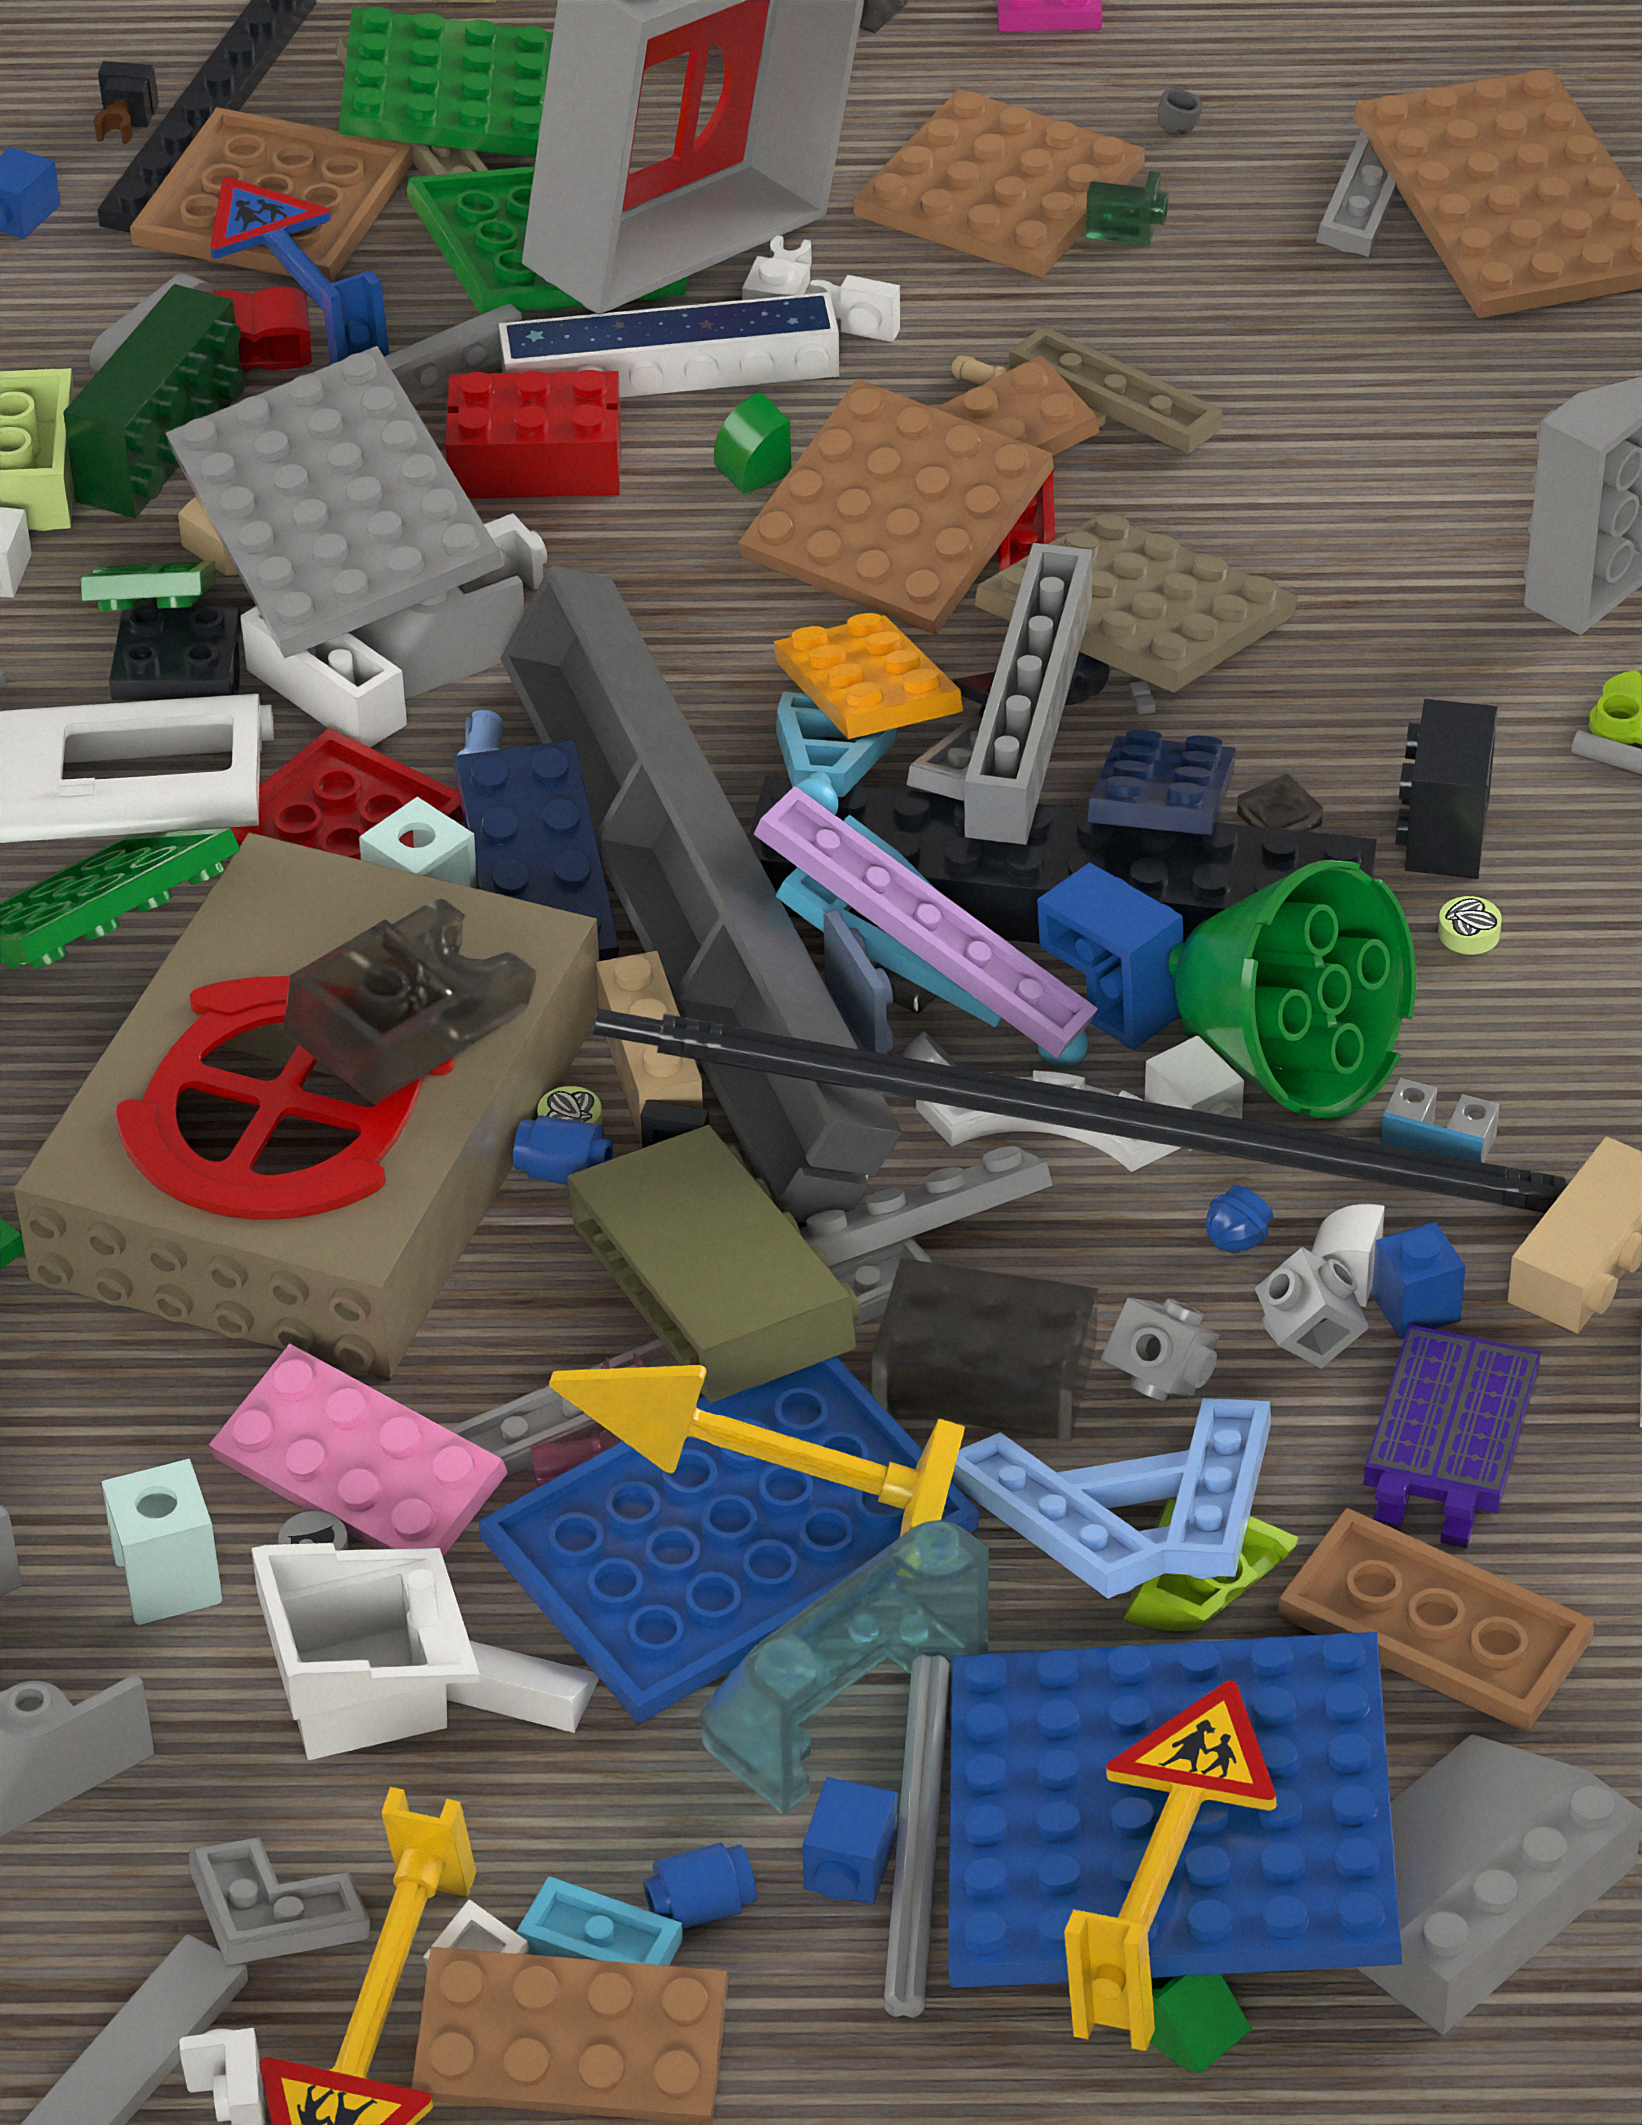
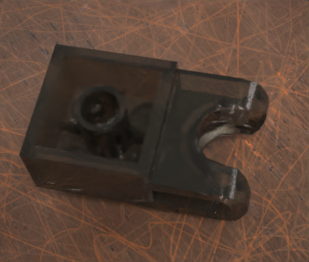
M439 898L427 903L394 924H391L386 919L291 974L283 1032L375 1105L522 1013L531 1000L537 974L534 968L511 952H505L487 959L466 958L458 954L462 945V927L466 915L448 901Z

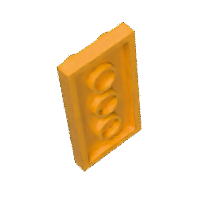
M876 613L858 614L849 618L845 625L828 629L820 626L803 627L792 632L790 638L774 641L777 664L848 739L963 712L960 689L885 615L881 616Z

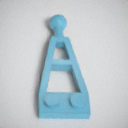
M783 692L777 708L776 735L792 788L796 786L834 815H836L838 810V797H844L896 742L899 730L898 727L850 739V742L825 740L826 737H847L805 693Z
M851 815L843 821L931 885L896 849ZM797 867L783 881L775 897L823 933V914L837 909L848 928H856L860 932L865 943L868 958L994 1027L1002 1021V1017L888 933L848 912L851 908L849 904ZM1083 1031L1058 1059L1037 1044L1041 1058L1048 1064L1057 1067H1069L1083 1060L1088 1049V1039L1085 1031Z

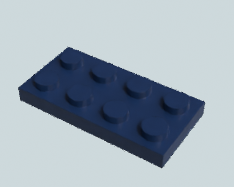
M1130 730L1126 732V736H1116L1089 798L1087 822L1212 835L1234 772L1236 748L1222 746V740L1210 736H1190L1186 738V742L1162 740V734L1151 730Z
M575 740L454 755V773L465 828L474 833L478 889L596 918L599 961L618 958L619 944Z

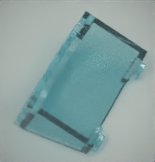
M929 1521L909 1530L759 1642L703 1704L700 1713L703 1745L710 1754L782 1814H785L810 1795L809 1776L801 1767V1761L811 1755V1739L806 1732L798 1727L800 1723L887 1657H890L911 1674L912 1661L922 1654L930 1657L941 1655L952 1662V1656L988 1653L989 1548L964 1528L952 1522Z

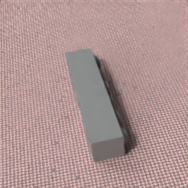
M1033 543L964 780L965 837L1027 844L1092 606L1091 549Z

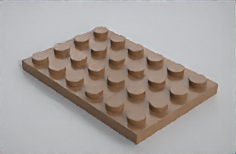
M1552 68L1531 70L1526 73L1497 78H1485L1479 81L1445 87H1433L1428 90L1399 95H1386L1381 98L1356 103L1354 116L1356 123L1367 134L1369 144L1387 173L1389 174L1390 172L1395 179L1397 189L1478 319L1642 289V203Z

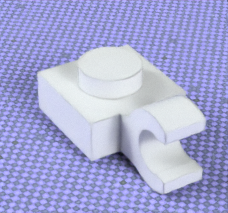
M847 275L841 287L824 280H812L810 282V294L830 292L835 318L841 319V332L893 343L900 331V285Z

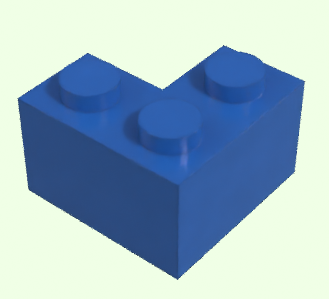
M1090 862L1037 899L1040 948L1086 974L1087 1001L1098 1008L1090 1024L1130 1048L1136 1049L1181 1016L1176 1000L1175 979L1170 974L1168 963L1172 949L1177 944L1183 943L1182 915L1175 912L1168 905L1159 903L1128 885L1124 880L1112 876Z

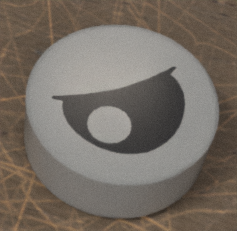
M324 1511L299 1513L287 1520L278 1534V1545L333 1543L335 1551L349 1550L345 1525L338 1517Z

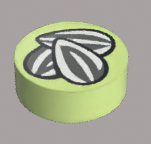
M1463 896L1454 898L1444 904L1440 910L1438 924L1439 939L1447 948L1457 953L1475 955L1487 952L1499 942L1502 922L1501 913L1493 903L1480 897Z
M578 1086L559 1087L545 1094L538 1104V1117L543 1115L599 1125L603 1124L601 1102L592 1091Z

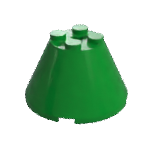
M1324 860L1308 864L1210 917L1192 931L1185 943H1179L1172 949L1168 963L1170 974L1175 979L1176 1000L1182 1017L1184 1033L1189 1038L1198 1035L1218 1055L1288 1110L1307 1117L1329 1119L1350 1114L1361 1108L1378 1093L1390 1077L1401 1056L1400 1053L1392 1051L1398 1037L1402 1018L1412 1019L1415 1005V954L1404 912L1397 898L1383 880L1372 879L1359 869L1360 864L1349 861Z

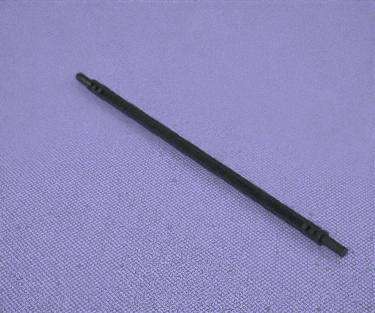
M597 1008L593 1027V1035L657 1046V1053L1541 1213H1546L1568 1186L1565 1177L669 1014H663L662 1020Z

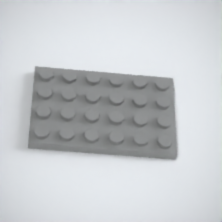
M378 346L350 355L344 360L310 374L299 376L293 381L259 395L248 397L237 404L203 418L192 420L186 425L166 432L175 458L284 659L504 567L499 549Z

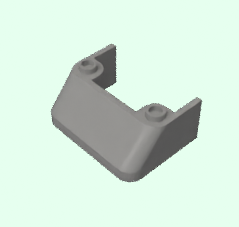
M516 575L465 595L457 586L348 633L402 670L406 700L502 664L500 658L525 613L523 582Z
M0 1505L1 1597L22 1586L10 1515L3 1505ZM136 1673L75 1706L69 1702L60 1689L42 1681L23 1682L0 1693V1837L155 1754L144 1684Z

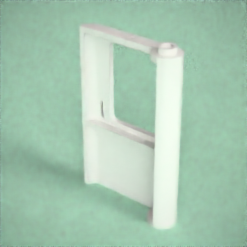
M259 694L0 711V843L259 825L260 753H263V741L274 740L272 705H260ZM232 752V766L224 771L97 780L95 778L62 779L63 763Z

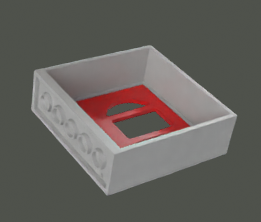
M558 0L522 264L543 277L548 283L555 285L582 303L585 308L600 315L770 241L777 235L781 236L825 217L864 0ZM715 44L719 48L724 62L722 91L712 117L695 140L710 46ZM689 51L674 152L671 157L629 174L644 72L648 67Z

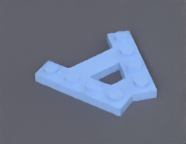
M1203 1398L1189 1450L1057 1473L1000 1432L960 1449L951 1481L957 1488L1107 1599L1117 1594L1129 1592L1135 1586L1164 1573L1188 1574L1199 1579H1209L1217 1576L1235 1577L1271 1426L1270 1401ZM1177 1497L1171 1523L1167 1527L1137 1531L1108 1510V1508Z

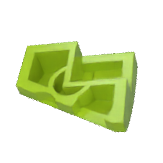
M1168 1498L1160 1511L1155 1528L1170 1526L1176 1504L1175 1500ZM1249 1516L1235 1577L1217 1576L1209 1579H1199L1188 1574L1164 1573L1135 1586L1123 1620L1159 1630L1186 1631L1199 1629L1271 1569L1286 1559L1296 1547L1299 1537Z

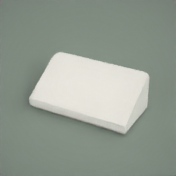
M469 1640L480 1673L481 1683L446 1684L447 1700L575 1733L599 1681V1677L595 1672Z

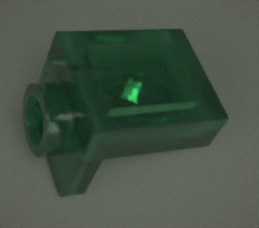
M1149 171L1145 187L1091 181L1087 192L1086 238L1150 246L1156 225H1165L1168 212L1169 194L1160 192L1161 173Z

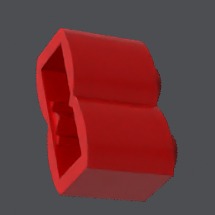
M272 287L260 290L252 295L234 290L210 292L211 294L233 299L236 324L240 327V342L238 345L240 364L244 372L256 366L276 371L298 369L312 363L306 291L293 287Z

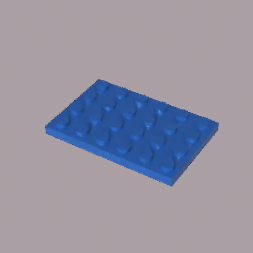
M836 1356L713 1403H709L706 1396L698 1399L696 1404L699 1410L711 1414L726 1416L887 1467L889 1462H894L916 1469L923 1450ZM687 1437L685 1439L674 1473L663 1471L622 1441L479 1520L480 1538L638 1724L906 1570L905 1568L895 1566L904 1509L878 1502L879 1496L728 1450L694 1437ZM952 1481L935 1541L931 1542L927 1557L978 1528L979 1511Z

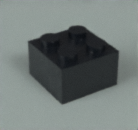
M1424 699L1421 723L1409 722L1405 759L1415 760V763L1402 764L1399 799L1402 800V804L1410 805V809L1399 808L1395 845L1407 846L1405 871L1479 879L1490 798L1498 706Z

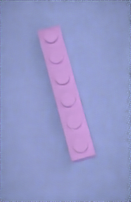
M796 786L760 819L754 832L756 837L1057 1059L1090 1024L1098 1008Z

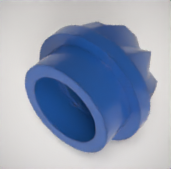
M1232 1185L1225 1194H1217L1210 1202L1205 1226L1210 1239L1217 1248L1238 1254L1241 1251L1249 1250L1257 1244L1263 1243L1269 1234L1267 1225L1273 1219V1212L1268 1204L1251 1190L1240 1185Z

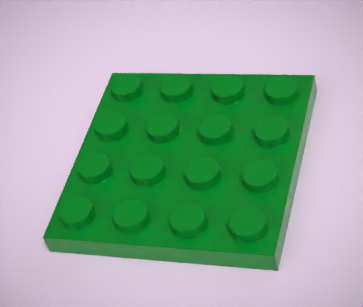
M382 7L352 8L338 134L536 158L553 32H547L537 26H524L521 28L498 26L481 19L469 22L443 19L432 13L418 15L393 13Z
M535 166L409 177L406 196L480 315L507 304H512L520 312L532 310L556 311L563 307L583 306L582 303L555 285L548 283L543 277L522 264ZM688 276L634 300L657 301L663 297L683 296L686 292Z
M231 828L129 834L1 901L0 965L5 963L8 969H13L30 963L32 969H37L51 964L67 954L64 945L82 935L86 941L101 937L118 928L120 923L117 916L136 907L139 913L145 912L169 901L173 897L170 888L188 879L190 885L220 874L224 871L221 861L241 851Z

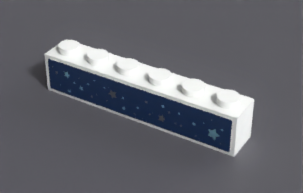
M830 292L499 323L503 373H524L527 371H540L543 373L580 372L583 370L619 371L620 398L839 377V331Z

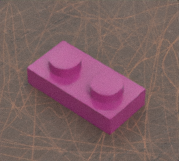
M997 0L999 31L1102 29L1101 0Z

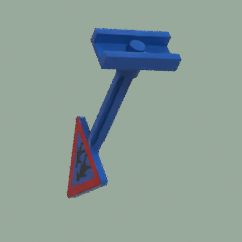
M231 177L223 178L210 244L211 257L218 259L257 245H265L324 312L330 365L375 346H378L383 356L389 355L381 280L370 270L331 283L289 236L290 234L329 222L331 220L330 209Z

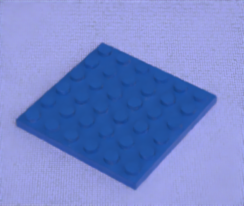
M1378 1632L952 1656L948 1971L951 1988L1069 1982L1064 1930L1073 1909L1118 1918L1170 1792L1109 1781L1106 1774V1764L1229 1680L1235 1681L1238 1685L1276 1793L1277 1806L1274 1810L1267 1811L1213 1800H1205L1201 1803L1148 1932L1151 1978L1175 1977L1186 1974L1194 1976L1402 1965Z

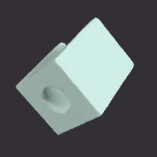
M418 797L359 837L362 861L477 889L474 833ZM413 830L414 848L407 847L399 841L404 833Z
M190 1459L101 1481L113 1557L117 1566L125 1567L134 1622L141 1625L221 1603L222 1592L212 1522Z

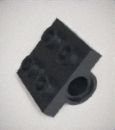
M209 605L198 608L142 606L122 610L109 678L111 700H170L238 695L240 687L239 640L242 627L240 608H218Z

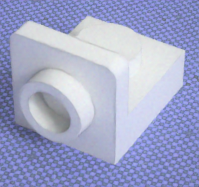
M514 513L484 524L499 549L504 567L460 585L466 594L515 574H518L532 591L537 590L544 578L543 564L547 562V551L539 534L535 531H529Z
M254 2028L240 2030L214 2029L202 2035L181 2038L179 2040L180 2057L187 2089L189 2092L213 2090L217 2121L231 2120L232 2125H266L264 2087L259 2067L260 2057Z

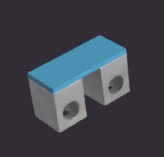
M1403 1078L1399 1079L1382 1117L1380 1144L1485 1162L1497 1133L1498 1103L1462 1094L1448 1127L1443 1128L1432 1125L1435 1119L1437 1087ZM1417 1096L1421 1099V1102L1410 1103L1407 1098ZM1478 1112L1484 1118L1472 1120L1469 1114Z

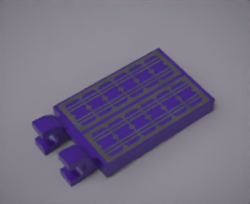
M1409 1324L1365 1464L1363 1485L1376 1487L1375 1500L1378 1501L1373 1520L1400 1531L1410 1495L1445 1502L1443 1515H1446L1440 1543L1463 1548L1468 1547L1477 1510L1493 1513L1499 1512L1539 1372L1541 1351Z

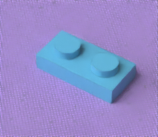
M548 1876L516 1931L519 1936L527 1941L529 1953L534 1955L669 1966L683 1941L681 1922Z

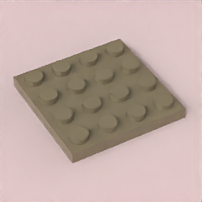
M1101 513L1048 544L1092 550V606L1079 652L1173 693L1294 617L1298 596L1278 588V585L1273 580L1262 576L1247 575L1229 567L1228 563L1219 557L1200 555L1179 546V543L1172 537L1151 534L1136 528L1120 515ZM1029 556L980 583L977 587L974 606L1011 621Z

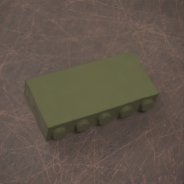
M710 1125L567 1175L574 1228L681 1366L701 1365L706 1368L707 1372L701 1393L706 1396L709 1403L857 1349L853 1320L860 1317V1309L852 1287L847 1281L839 1282L829 1270L826 1258L818 1246L810 1247L802 1238L798 1225L791 1213L788 1211L782 1213L772 1201L765 1182L761 1178L754 1179L745 1169L737 1148L732 1144L726 1146Z

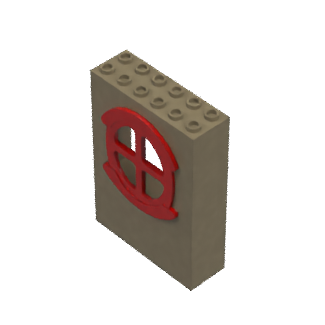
M248 833L240 845L241 851L233 856L14 1188L29 1280L41 1283L52 1289H63L100 1299L110 1305H122L158 1315L172 1322H184L217 1331L231 1338H242L285 1350L289 1344H292L319 1360L341 1365L355 1372H366L391 1379L513 1167L514 1142L521 1121L523 1119L536 1121L538 1118L537 1108L541 1098L548 1092L558 1088L594 1025L598 1008L596 962H599L597 919ZM221 1046L287 1064L277 1078L265 1081L204 1065L202 1061L214 1049ZM314 1070L383 1088L384 1092L378 1104L371 1107H363L306 1092L302 1089V1086L311 1071ZM190 1088L259 1106L258 1111L227 1159L218 1162L204 1159L196 1154L184 1140L176 1119L178 1100L183 1091ZM287 1115L361 1133L344 1150L312 1167L278 1175L258 1174L251 1170L280 1121Z

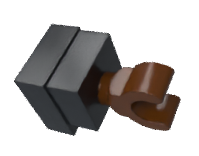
M103 61L98 72L103 110L94 117L96 140L98 142L103 141L104 135L110 130H121L122 142L127 144L133 138L132 126L148 128L151 118L157 110L159 98L154 65Z

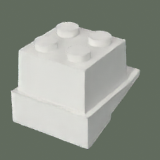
M333 1543L263 1545L251 1548L257 1593L293 1720H297L308 1761L447 1728L446 1684L481 1683L480 1673L440 1548L335 1551Z

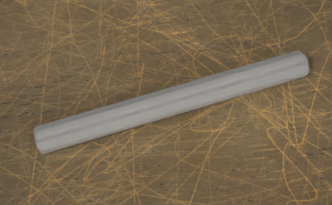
M924 1654L919 1655L912 1661L884 1991V2008L894 2017L902 2015L911 2018L917 2017L923 2012L925 2005L950 1681V1663L941 1655L934 1657Z

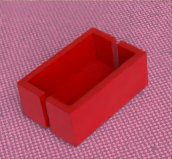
M583 370L580 372L547 373L527 371L524 373L486 374L483 372H471L468 374H449L445 438L446 462L468 498L620 495L621 409L619 371Z

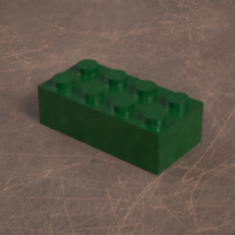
M173 284L64 410L63 414L76 502L136 519L151 499L159 496L163 485L180 466L170 448L166 432L186 425L192 420L203 418L225 409L232 402L240 398L245 387L246 377L240 364L238 346L240 342V327L236 324L233 299Z

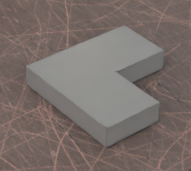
M260 1837L189 1850V1871L226 1966L369 1939L370 1919L350 1872L279 1884Z

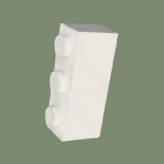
M257 607L241 615L247 670L327 728H331L370 748L407 725L402 670L350 633H345L284 659Z

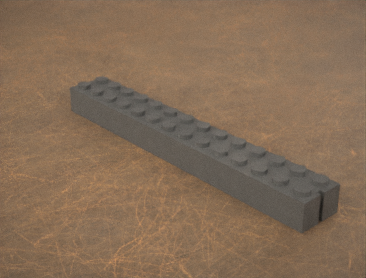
M550 565L500 659L542 744L575 740L601 863L645 952L658 951L680 1017L858 1049L782 902L775 897L777 893L613 580L609 577ZM700 1061L757 1178H761L765 1182L772 1201L782 1213L790 1212L796 1222L806 1223L809 1217L823 1211L838 1209L848 1212L854 1210L865 1196L869 1186L868 1175H876L888 1154L894 1149L896 1141L902 1133L882 1093Z

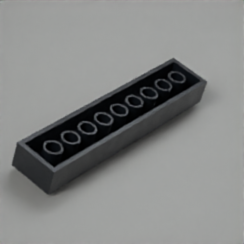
M765 776L748 840L777 893L783 881L797 866L756 837L754 832L760 819L792 789L790 778ZM856 784L844 797H838V810L835 815L842 821L851 815L896 849L937 891L998 936L1009 941L1040 944L1037 899L1089 862L1112 876L1124 880L1128 885L1159 903L1168 905L1175 912L1182 915L1183 943L1186 942L1192 931L1203 921L1308 864L1324 860L1354 862L1360 864L1359 869L1374 879L1377 839L1348 835L1245 826L1216 822L1212 835L1090 823L1087 822L1088 809L1038 803L1027 844L1024 845L965 837L964 801L936 793L859 786ZM782 902L789 917L803 918ZM853 907L848 910V912L873 926H877Z

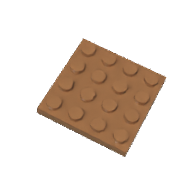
M958 89L854 196V215L1042 278L1144 167L1145 148L1124 142L1117 137L1105 136L1077 127L1070 122L1058 121L1030 112L1020 106L1002 103L984 97L977 92Z
M217 107L130 226L132 245L156 249L163 253H176L205 259L213 263H225L255 269L263 273H275L293 277L265 245H257L218 259L211 257L210 244L222 179L231 177L330 209L331 220L329 222L290 234L289 236L325 277L333 283L412 166V145L382 139L338 134L336 130Z
M856 379L739 540L740 553L743 558L937 635L1054 469L1052 453Z

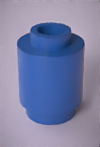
M540 1115L536 1121L528 1119L521 1121L516 1133L513 1149V1165L515 1170L527 1172L530 1179L568 1185L567 1175L612 1160L613 1142L610 1139H604L602 1125Z
M720 1842L653 1862V1877L643 1880L649 1911L681 1922L682 1930L740 1914L742 1905L756 1902L757 1900L753 1871L742 1845L726 1848Z

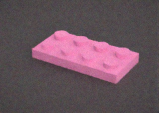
M292 1344L287 1346L208 1445L216 1460L307 1511H324L335 1515L343 1522L348 1534L375 1549L440 1548L442 1556L447 1553L508 1474L503 1459Z

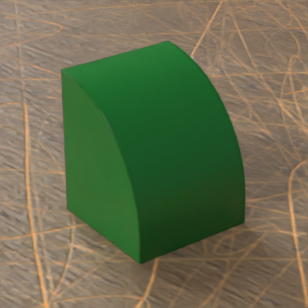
M762 392L754 394L731 412L719 430L714 446V465L742 494L785 478L792 469L790 420Z
M1186 1974L1175 1977L1151 1978L1155 2031L1150 2043L1177 2065L1192 2072L1202 2073L1252 2030L1221 1974L1194 1976Z

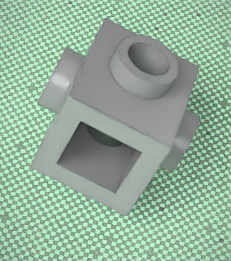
M1303 1247L1255 1287L1265 1313L1262 1318L1263 1325L1269 1335L1277 1342V1345L1321 1369L1369 1328L1354 1291L1357 1289V1283L1350 1271L1338 1260L1331 1258L1326 1261Z
M1127 1298L1100 1359L1131 1374L1132 1377L1128 1385L1152 1398L1166 1401L1169 1393L1193 1396L1196 1388L1202 1387L1208 1381L1215 1368L1217 1354L1213 1350L1220 1334L1200 1325L1204 1314L1176 1300L1167 1298L1164 1306L1154 1301Z

